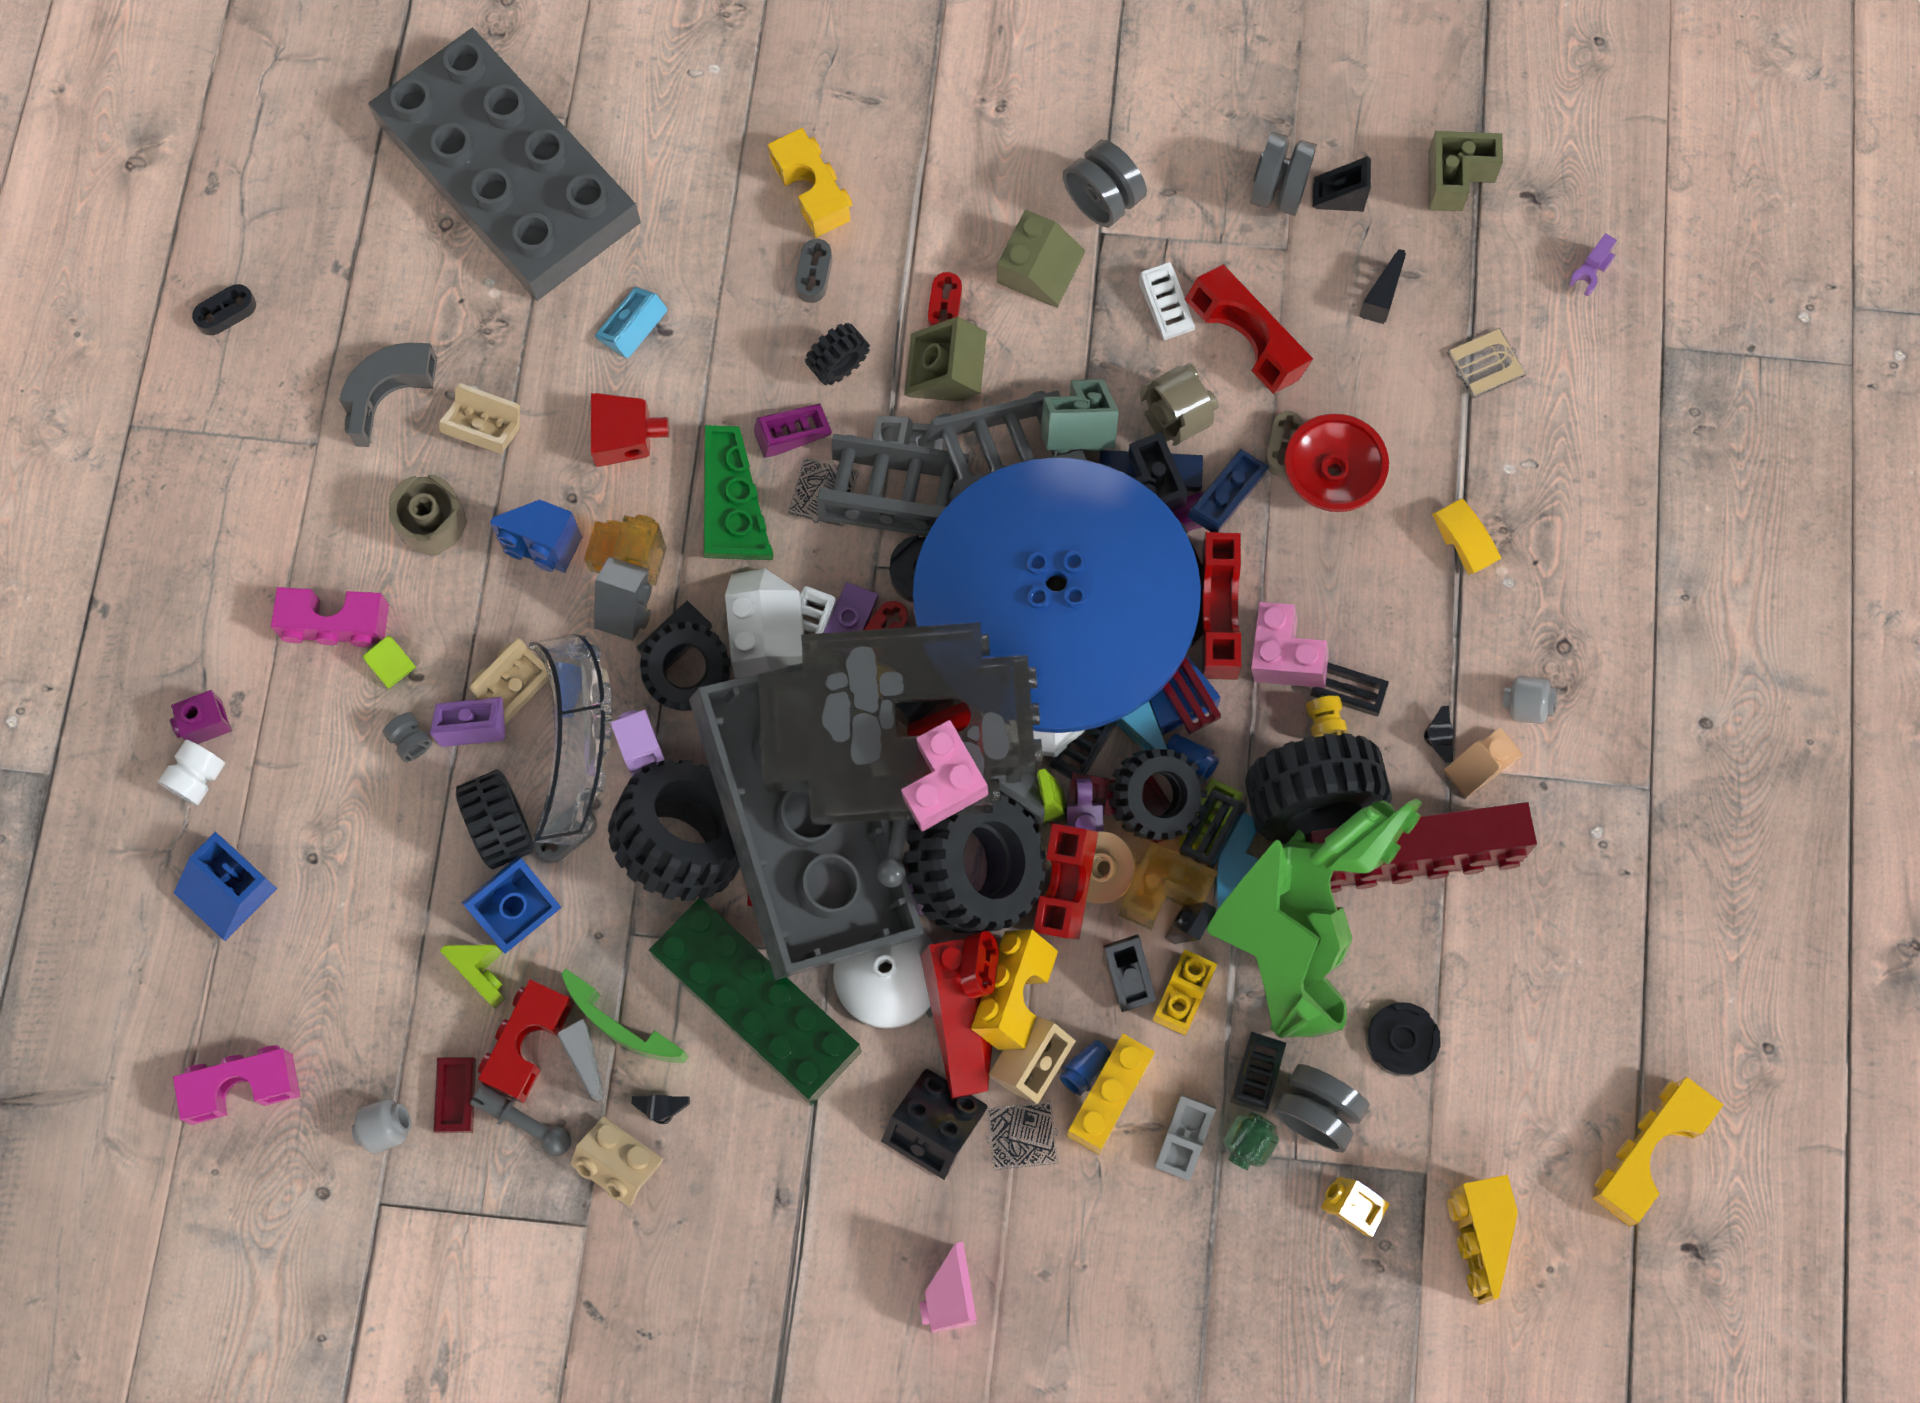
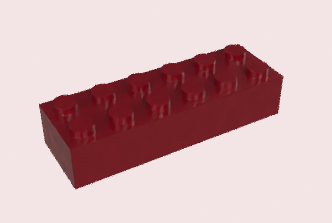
M1529 802L1420 816L1409 834L1403 832L1398 839L1397 844L1401 847L1390 864L1387 865L1384 862L1380 867L1369 873L1334 870L1330 879L1331 892H1339L1342 890L1341 886L1355 885L1356 889L1372 888L1378 885V881L1391 880L1392 884H1404L1413 881V877L1427 875L1429 880L1440 879L1449 876V872L1462 870L1464 875H1471L1483 872L1485 870L1484 867L1498 865L1499 870L1519 867L1520 862H1523L1537 845ZM1337 828L1311 831L1306 842L1324 844L1325 838Z

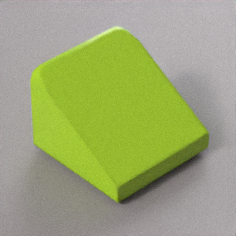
M390 635L362 656L367 665L388 689L416 668Z

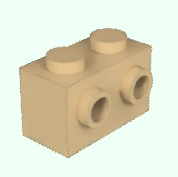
M1037 1016L1026 1049L1003 1050L988 1075L1010 1093L1038 1104L1076 1040L1054 1022Z

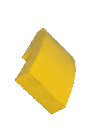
M1463 498L1432 513L1446 545L1454 544L1467 575L1475 574L1502 559L1486 528Z
M1184 949L1152 1021L1186 1036L1218 964Z

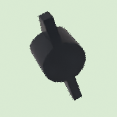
M1441 706L1432 722L1424 731L1425 742L1437 752L1445 763L1453 762V728L1450 722L1449 706Z
M668 1095L632 1096L631 1104L650 1120L664 1125L668 1124L673 1116L690 1105V1097Z

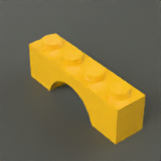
M1687 1076L1676 1083L1671 1080L1658 1096L1663 1102L1655 1112L1650 1109L1642 1117L1637 1125L1641 1132L1636 1139L1632 1141L1629 1138L1625 1141L1615 1155L1620 1161L1612 1171L1606 1168L1594 1184L1598 1191L1592 1199L1628 1227L1636 1225L1641 1221L1660 1194L1650 1172V1159L1656 1144L1666 1136L1677 1135L1694 1139L1702 1135L1724 1106L1723 1103Z

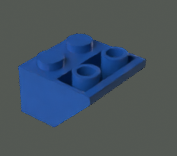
M541 499L494 516L490 522L504 553L519 560L522 557L531 559L536 566L548 572H553L556 569L565 573L583 538L571 511Z
M215 831L189 857L174 894L218 936L226 941L278 888Z

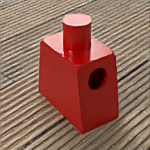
M591 393V456L596 467L647 458L650 456V438H668L670 436L669 418H650V411L646 400Z

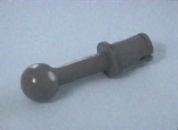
M907 781L896 783L892 812H889L887 815L888 820L893 822L887 858L878 865L876 871L879 882L890 888L899 886L906 877V868L901 859L908 825L916 823L903 799L901 791L904 787L912 784Z
M484 1083L481 1084L470 1105L496 1118L498 1125L507 1120L539 1139L543 1150L549 1155L560 1156L568 1151L571 1145V1137L565 1128L560 1126L548 1128L513 1107L516 1099L512 1098L510 1101L487 1087Z

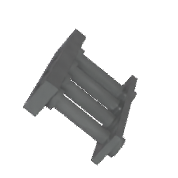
M1058 390L1048 393L1037 391L1027 398L955 415L944 413L931 421L925 435L926 440L929 442L943 438L958 477L949 494L950 501L982 477L1007 467L1002 465L988 427L1006 423L1020 461L1038 459L1033 456L1019 420L1037 416L1041 425L1043 398L1059 397ZM971 431L975 432L990 469L988 473L976 476L970 472L956 435ZM1051 450L1053 456L1050 458H1073L1087 461L1083 450L1071 453L1070 451L1059 453Z
M833 434L832 460L839 461L833 489H819L817 497L818 520L927 536L939 515L950 504L949 494L955 479H958L948 451L860 438L854 435ZM963 453L968 464L969 454ZM853 463L873 466L867 495L847 492ZM887 468L907 471L901 500L881 497ZM921 473L941 476L935 506L915 503Z

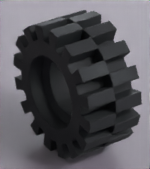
M839 324L835 330L831 328L825 337L822 335L818 338L820 341L811 346L812 350L807 352L805 363L821 383L826 386L828 384L833 385L835 381H842L843 376L846 375L848 377L851 375V371L860 366L859 362L866 359V354L870 351V345L852 324Z

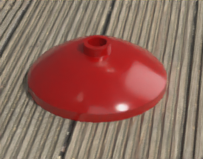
M1335 413L1312 418L1295 431L1285 452L1284 465L1291 487L1305 502L1324 511L1347 512L1365 506L1382 490L1388 476L1389 455L1384 441L1369 424L1350 415ZM1334 468L1338 470L1339 475L1333 476L1329 474L1328 469Z

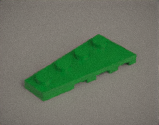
M705 425L703 558L773 560L774 554L766 533L767 528L758 503V494L750 473V464L740 427Z

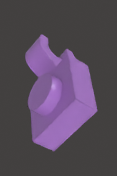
M1605 233L1582 267L1573 273L1569 285L1573 287L1576 281L1584 280L1588 284L1584 295L1589 296L1592 294L1598 282L1597 271L1605 272L1616 256L1611 251L1617 240Z
M1091 778L1076 779L1077 803L1066 804L1067 826L1096 832L1104 831L1103 804L1092 803Z

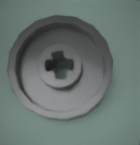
M1271 132L1256 168L1253 180L1255 184L1250 204L1267 208L1273 201L1276 189L1281 190L1277 204L1279 212L1296 216L1317 144L1304 140L1298 141L1294 147L1291 159L1286 158L1290 144L1288 136Z
M1099 140L1085 152L1084 159L1078 158L1063 171L1062 178L1072 200L1090 220L1102 227L1109 228L1125 215V209L1133 208L1146 197V184L1138 167L1122 149L1108 140Z
M1298 1064L1287 1082L1293 1093H1282L1271 1112L1284 1125L1308 1140L1332 1151L1343 1153L1354 1135L1347 1123L1359 1124L1370 1104L1359 1092L1332 1075L1305 1064Z

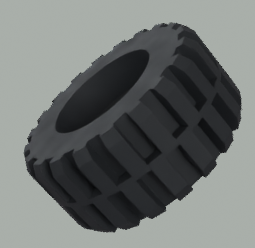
M1334 733L1323 734L1321 737L1310 736L1298 742L1291 741L1286 743L1279 749L1274 748L1268 751L1266 756L1255 760L1254 765L1250 766L1245 779L1255 829L1271 842L1278 840L1281 844L1288 843L1298 830L1304 833L1307 840L1311 831L1338 828L1362 808H1367L1374 802L1384 800L1390 804L1392 801V793L1379 747L1370 739L1368 740L1360 735L1354 737L1348 733H1342L1341 735H1334Z
M673 759L660 761L658 765L653 763L643 767L640 772L635 773L630 778L612 812V817L608 824L610 848L612 852H617L614 858L620 868L625 867L628 870L627 876L634 883L637 880L644 885V890L650 893L654 891L662 893V898L674 900L675 897H681V901H695L697 896L699 899H706L727 888L739 871L740 864L710 767L704 764L699 766L692 765V761L679 760L678 763H674ZM658 817H671L689 824L700 833L705 843L688 842L674 836L661 824Z
M988 791L986 797L924 831H921L917 822L914 823L916 830H912L909 833L906 843L910 844V847L904 856V863H908L909 873H906L907 884H912L914 889L912 896L916 904L923 905L921 911L929 920H935L937 926L945 930H953L955 933L1000 931L1002 928L1014 926L1020 918H1025L1031 911L1032 906L1030 903H1035L1041 893V890L1038 889L1039 884L1045 880L1046 871H1042V864L1046 861L1045 851H1041L1040 842L1043 839L1040 831L1035 830L1033 827L1034 820L1028 812L1022 813L1023 807L1017 801L1009 799L1006 794ZM972 832L982 843L987 858V874L979 892L969 882L964 868V849L967 839Z

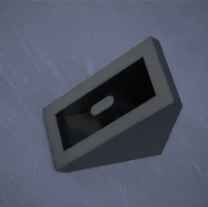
M1366 156L1315 176L1313 181V207L1322 210L1364 212L1371 189V158Z

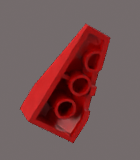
M966 939L930 944L920 954L951 1099L984 1093L989 1088L990 1076L988 1074L991 1066L992 1045L971 1029L982 997L976 999L968 997L962 988L960 979Z

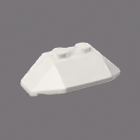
M765 568L731 574L725 594L731 663L736 679L804 663L807 656L800 592Z

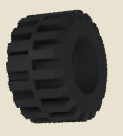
M677 622L661 628L650 637L642 651L640 675L646 690L656 701L671 709L687 711L692 710L689 699L698 688L728 681L730 675L729 666H731L730 658H728L725 644L722 643L715 632L701 624ZM680 645L695 647L702 653L706 662V671L703 678L691 687H678L672 684L664 673L666 655L673 648Z
M1171 749L1139 751L1133 753V757L1125 758L1121 762L1123 766L1121 769H1115L1112 774L1116 778L1115 783H1109L1108 791H1113V798L1108 799L1109 807H1115L1116 812L1112 815L1116 821L1123 822L1121 827L1125 831L1133 832L1134 836L1148 840L1176 839L1175 836L1187 834L1189 826L1195 827L1200 820L1196 816L1198 813H1204L1206 808L1205 805L1201 804V798H1207V790H1201L1200 784L1206 781L1203 775L1196 774L1195 771L1199 767L1195 762H1188V756L1185 754L1174 753L1175 750ZM1154 773H1160L1165 776L1173 790L1172 803L1169 809L1160 816L1152 815L1145 808L1142 801L1143 785Z
M496 769L456 786V799L463 820L481 859L489 868L493 870L512 862L518 856L523 857L533 853L534 842L516 796L502 772Z

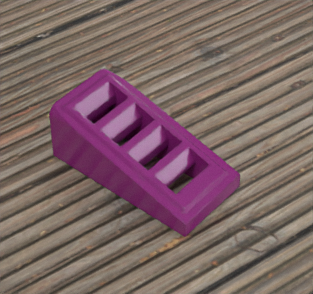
M820 403L758 417L754 426V434L764 458L790 451L830 436L832 433ZM812 417L816 429H811L807 418ZM796 422H799L803 432L797 431ZM786 427L789 435L784 436L781 428Z

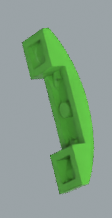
M568 969L563 971L561 975L564 983L578 1007L610 1039L634 1053L658 1061L685 1063L688 1059L684 1050L655 1030L648 1040L644 1042L593 1005L600 997L596 989Z

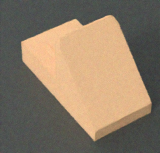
M1500 727L1481 742L1477 740L1448 765L1443 772L1466 799L1520 760L1523 754Z

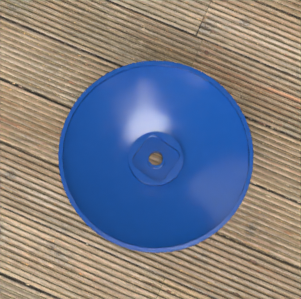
M1044 458L1016 463L994 471L967 487L951 501L931 527L921 548L914 575L913 602L917 628L925 652L940 677L956 695L984 715L989 712L1000 715L1004 720V724L1036 732L1066 733L1097 728L1117 721L1146 704L1164 688L1184 661L1191 646L1198 622L1201 586L1199 569L1189 538L1176 516L1155 493L1127 474L1102 464L1073 458ZM1053 576H1060L1065 579L1067 585L1061 591L1056 592L1050 590L1046 586V582Z

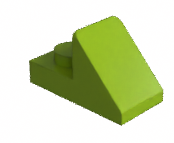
M444 945L439 950L494 1009L506 999L498 991L503 986L502 983L489 970L482 974L502 954V951L496 945Z

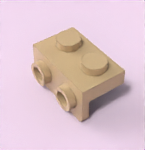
M458 383L455 387V402L439 421V432L502 454L520 430V405Z
M517 638L513 643H507L500 649L497 659L488 668H482L475 674L469 689L475 699L501 697L503 699L504 722L506 725L552 678V671L527 649L525 643L520 638Z
M603 1116L577 1144L571 1165L582 1177L591 1179L605 1189L611 1198L631 1206L636 1199L638 1191L660 1167L663 1158Z

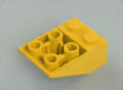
M1508 1174L1464 1183L1450 1192L1451 1199H1447L1450 1218L1453 1222L1457 1221L1461 1236L1457 1237L1459 1254L1462 1259H1467L1471 1273L1466 1276L1468 1289L1472 1297H1477L1479 1305L1499 1299L1518 1215Z

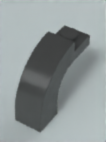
M400 343L382 348L366 357L351 372L343 386L339 401L347 413L345 431L349 434L355 446H370L376 409L388 394L408 387L433 389L437 356L430 343Z

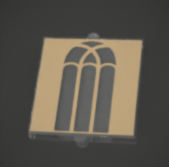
M1500 328L1447 350V355L1457 371L1456 377L1462 379L1472 399L1526 376L1524 368L1515 355L1516 348H1511Z

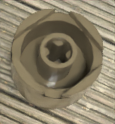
M1188 363L1184 366H1177L1144 384L1140 390L1141 402L1147 400L1149 407L1144 412L1149 424L1155 433L1162 431L1166 442L1172 440L1173 446L1209 428L1214 422V410L1218 408L1217 398L1210 390L1206 391L1199 380L1196 368L1192 364Z
M436 475L418 478L416 476L409 477L399 483L390 495V521L401 540L410 549L429 556H436L453 546L461 537L467 524L465 511L451 485L441 477Z

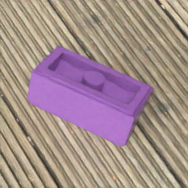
M495 697L437 703L435 705L430 734L442 747L503 741L505 739L503 699Z

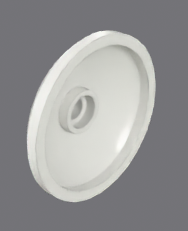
M923 933L909 942L835 963L833 971L834 986L844 1008L860 1022L877 1028L902 1027L922 1017L931 1005L920 954L928 945L934 944L932 940ZM888 962L892 964V969L888 973H882L879 971L881 964Z

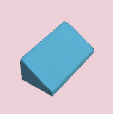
M634 287L599 329L595 337L621 356L629 358L665 315L667 307L656 293Z

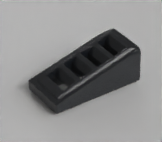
M1398 249L1364 299L1359 315L1361 318L1381 324L1386 322L1405 260V250Z
M1117 721L1101 726L1103 728L1102 731L1097 728L1085 730L1086 734L1097 739L1095 744L1078 736L1057 757L1053 758L1049 767L1069 779L1071 778V772L1087 774L1115 729ZM1072 743L1088 751V756L1086 757L1072 749ZM1067 755L1081 763L1080 770L1062 760L1064 756Z
M1251 1031L1230 1103L1266 1114L1275 1088L1286 1042ZM1255 1044L1276 1050L1275 1056L1254 1051ZM1251 1058L1272 1064L1271 1070L1250 1064ZM1248 1071L1267 1077V1083L1247 1078ZM1244 1085L1264 1091L1263 1097L1243 1091Z

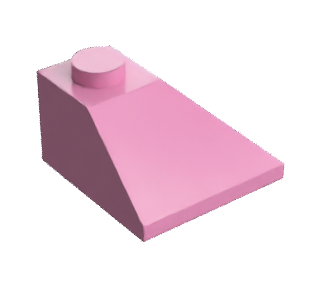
M963 1242L955 1243L925 1291L926 1301L919 1302L922 1324H930L932 1333L977 1325Z

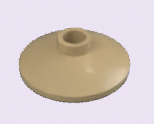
M1098 831L1086 900L1088 902L1107 904L1116 901L1128 891L1133 882L1136 868L1133 852L1126 841L1116 834ZM1105 862L1110 864V871L1107 875L1102 873V865Z

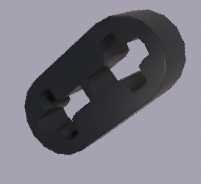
M235 284L198 304L193 310L192 319L203 334L216 335L249 317L256 309V300L246 286ZM237 297H241L244 304L238 306L234 300ZM211 313L214 321L208 323L205 316Z

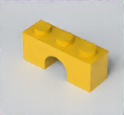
M802 127L767 144L770 162L784 186L800 180L808 181L814 185L809 191L799 195L798 200L800 213L815 238L851 221L849 210L853 206L851 198L845 188L839 189L837 186L835 171L829 162L824 164L820 157L822 152L814 137L809 138Z
M1032 929L1005 931L999 946L995 989L992 994L981 998L971 1029L998 1050L1026 1049L1037 1016L1025 1005L1023 998L1024 985L1048 983L1058 950Z
M1122 1033L1067 1132V1137L1099 1155L1131 1095L1136 1090L1151 1063L1155 1051Z

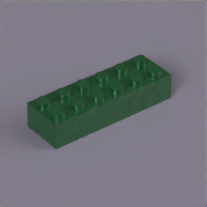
M698 898L649 949L652 957L811 1106L862 1053L860 1044L787 977L775 980L770 961L703 899Z

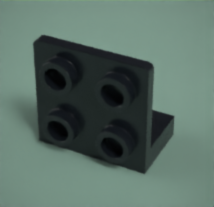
M925 1069L892 1115L881 1142L945 1180L961 1148L985 1114L988 1106L972 1095L951 1099L947 1080L931 1070Z

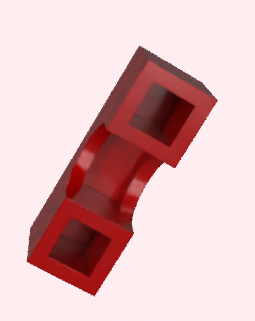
M1052 823L1046 860H1050L1052 866L1051 880L1046 894L1039 896L1033 929L1036 933L1080 940L1098 832Z
M529 979L526 987L521 986L517 991L512 1003L515 1008L509 1020L504 1019L495 1035V1039L498 1041L492 1053L487 1052L478 1067V1073H480L478 1080L481 1083L521 1103L525 1102L541 1071L535 1064L523 1058L521 1052L523 1041L529 1034L536 1031H546L555 1036L559 1035L558 1032L562 1030L575 1005L569 997Z

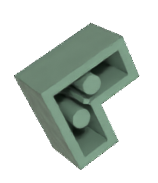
M1071 380L1069 396L1043 398L1041 436L1047 450L1064 453L1077 449L1098 452L1103 449L1115 448L1119 410L1105 380Z

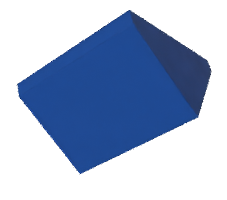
M520 856L461 902L504 954L562 908Z

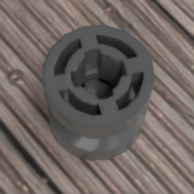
M411 712L395 717L383 729V734L390 743H396V752L403 762L413 761L420 757L431 747L433 742L425 731L419 730V722Z

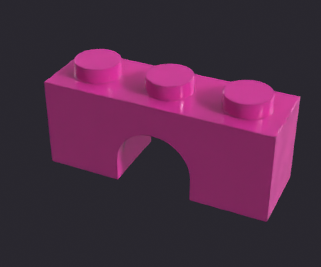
M277 587L271 628L285 642L298 644L302 643L303 640H316L319 644L330 646L337 645L338 642H351L354 646L367 648L371 647L372 643L378 644L385 638L389 604L382 593L346 591L344 606L338 613L332 616H320V600L312 589Z
M272 1045L258 1049V1055L246 1058L243 1055H232L222 1058L219 1065L207 1067L206 1064H198L185 1068L184 1074L173 1076L180 1120L193 1125L228 1116L226 1096L229 1090L240 1082H249L254 1101L263 1106L300 1097L293 1054L284 1048L280 1049L278 1045Z

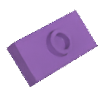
M846 582L819 642L820 647L848 658L852 650L857 648V640L870 620L879 595Z

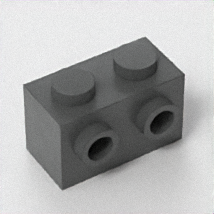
M608 557L595 579L594 629L633 641L639 629L646 628L651 614V610L647 608L652 592V585L648 584L649 569Z

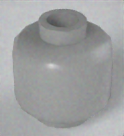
M1518 676L1513 681L1512 687H1505L1503 708H1510V716L1514 721L1543 724L1548 719V716H1554L1557 688H1551V683L1546 678Z
M384 1099L358 1110L355 1116V1124L352 1126V1135L359 1146H363L371 1153H379L404 1143L408 1131L411 1129V1119L407 1109L402 1104H397L391 1099Z

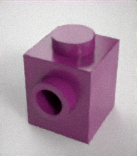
M212 690L171 705L174 717L170 719V723L177 738L182 737L184 740L200 744L232 731L223 702Z

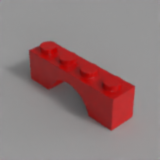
M1223 264L1197 277L1184 300L1206 323H1220L1230 326L1246 337L1255 353V363L1251 371L1274 395L1299 381L1313 361V358Z
M1205 532L1202 545V674L1206 679L1237 680L1242 667L1241 632L1238 616L1241 533Z

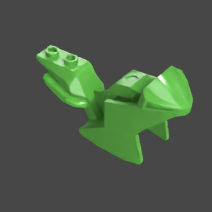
M1417 798L1406 803L1398 811L1393 810L1394 807L1384 800L1374 802L1369 807L1362 808L1326 837L1324 844L1306 842V837L1301 830H1298L1291 840L1284 845L1276 840L1230 893L1208 925L1207 932L1210 935L1256 957L1272 1022L1270 1030L1275 1032V1035L1280 1039L1318 1037L1343 1030L1347 1021L1346 1001L1330 981L1325 979V976L1342 964L1352 943V934L1343 907H1336L1330 879L1334 870L1369 873L1380 867L1384 862L1387 865L1390 864L1401 847L1397 844L1398 839L1403 832L1409 834L1420 819L1421 815L1417 813V810L1422 802Z

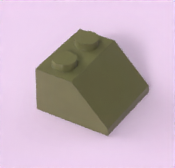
M1025 209L997 264V283L1058 308L1085 254V250L1057 222Z
M957 316L911 333L904 395L911 398L959 401L980 394L987 331Z

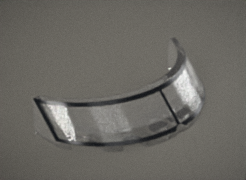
M571 634L529 643V649L535 651L540 656L546 667L554 705V749L551 775L544 808L535 831V842L576 845L581 841L592 827L593 821L591 820L590 810L593 801L603 793L607 776L603 772V760L606 753L610 751L612 734L610 723L612 722L611 690L607 669L600 668L599 659L602 654L599 647L590 644L585 635Z

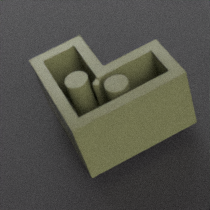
M1435 131L1428 151L1429 210L1463 211L1470 193V182H1496L1503 164L1502 133Z

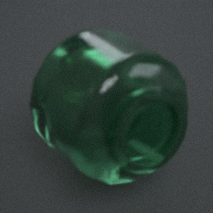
M1252 1111L1249 1115L1237 1116L1223 1141L1225 1148L1231 1153L1228 1159L1245 1170H1248L1250 1165L1264 1167L1279 1143V1136L1275 1132L1277 1126Z

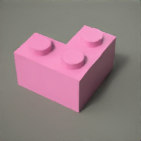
M1259 602L1251 666L1254 682L1325 688L1329 658L1327 640L1295 638L1297 614L1294 604Z
M950 720L916 738L918 749L932 773L901 789L903 799L921 831L930 828L988 795L987 783Z

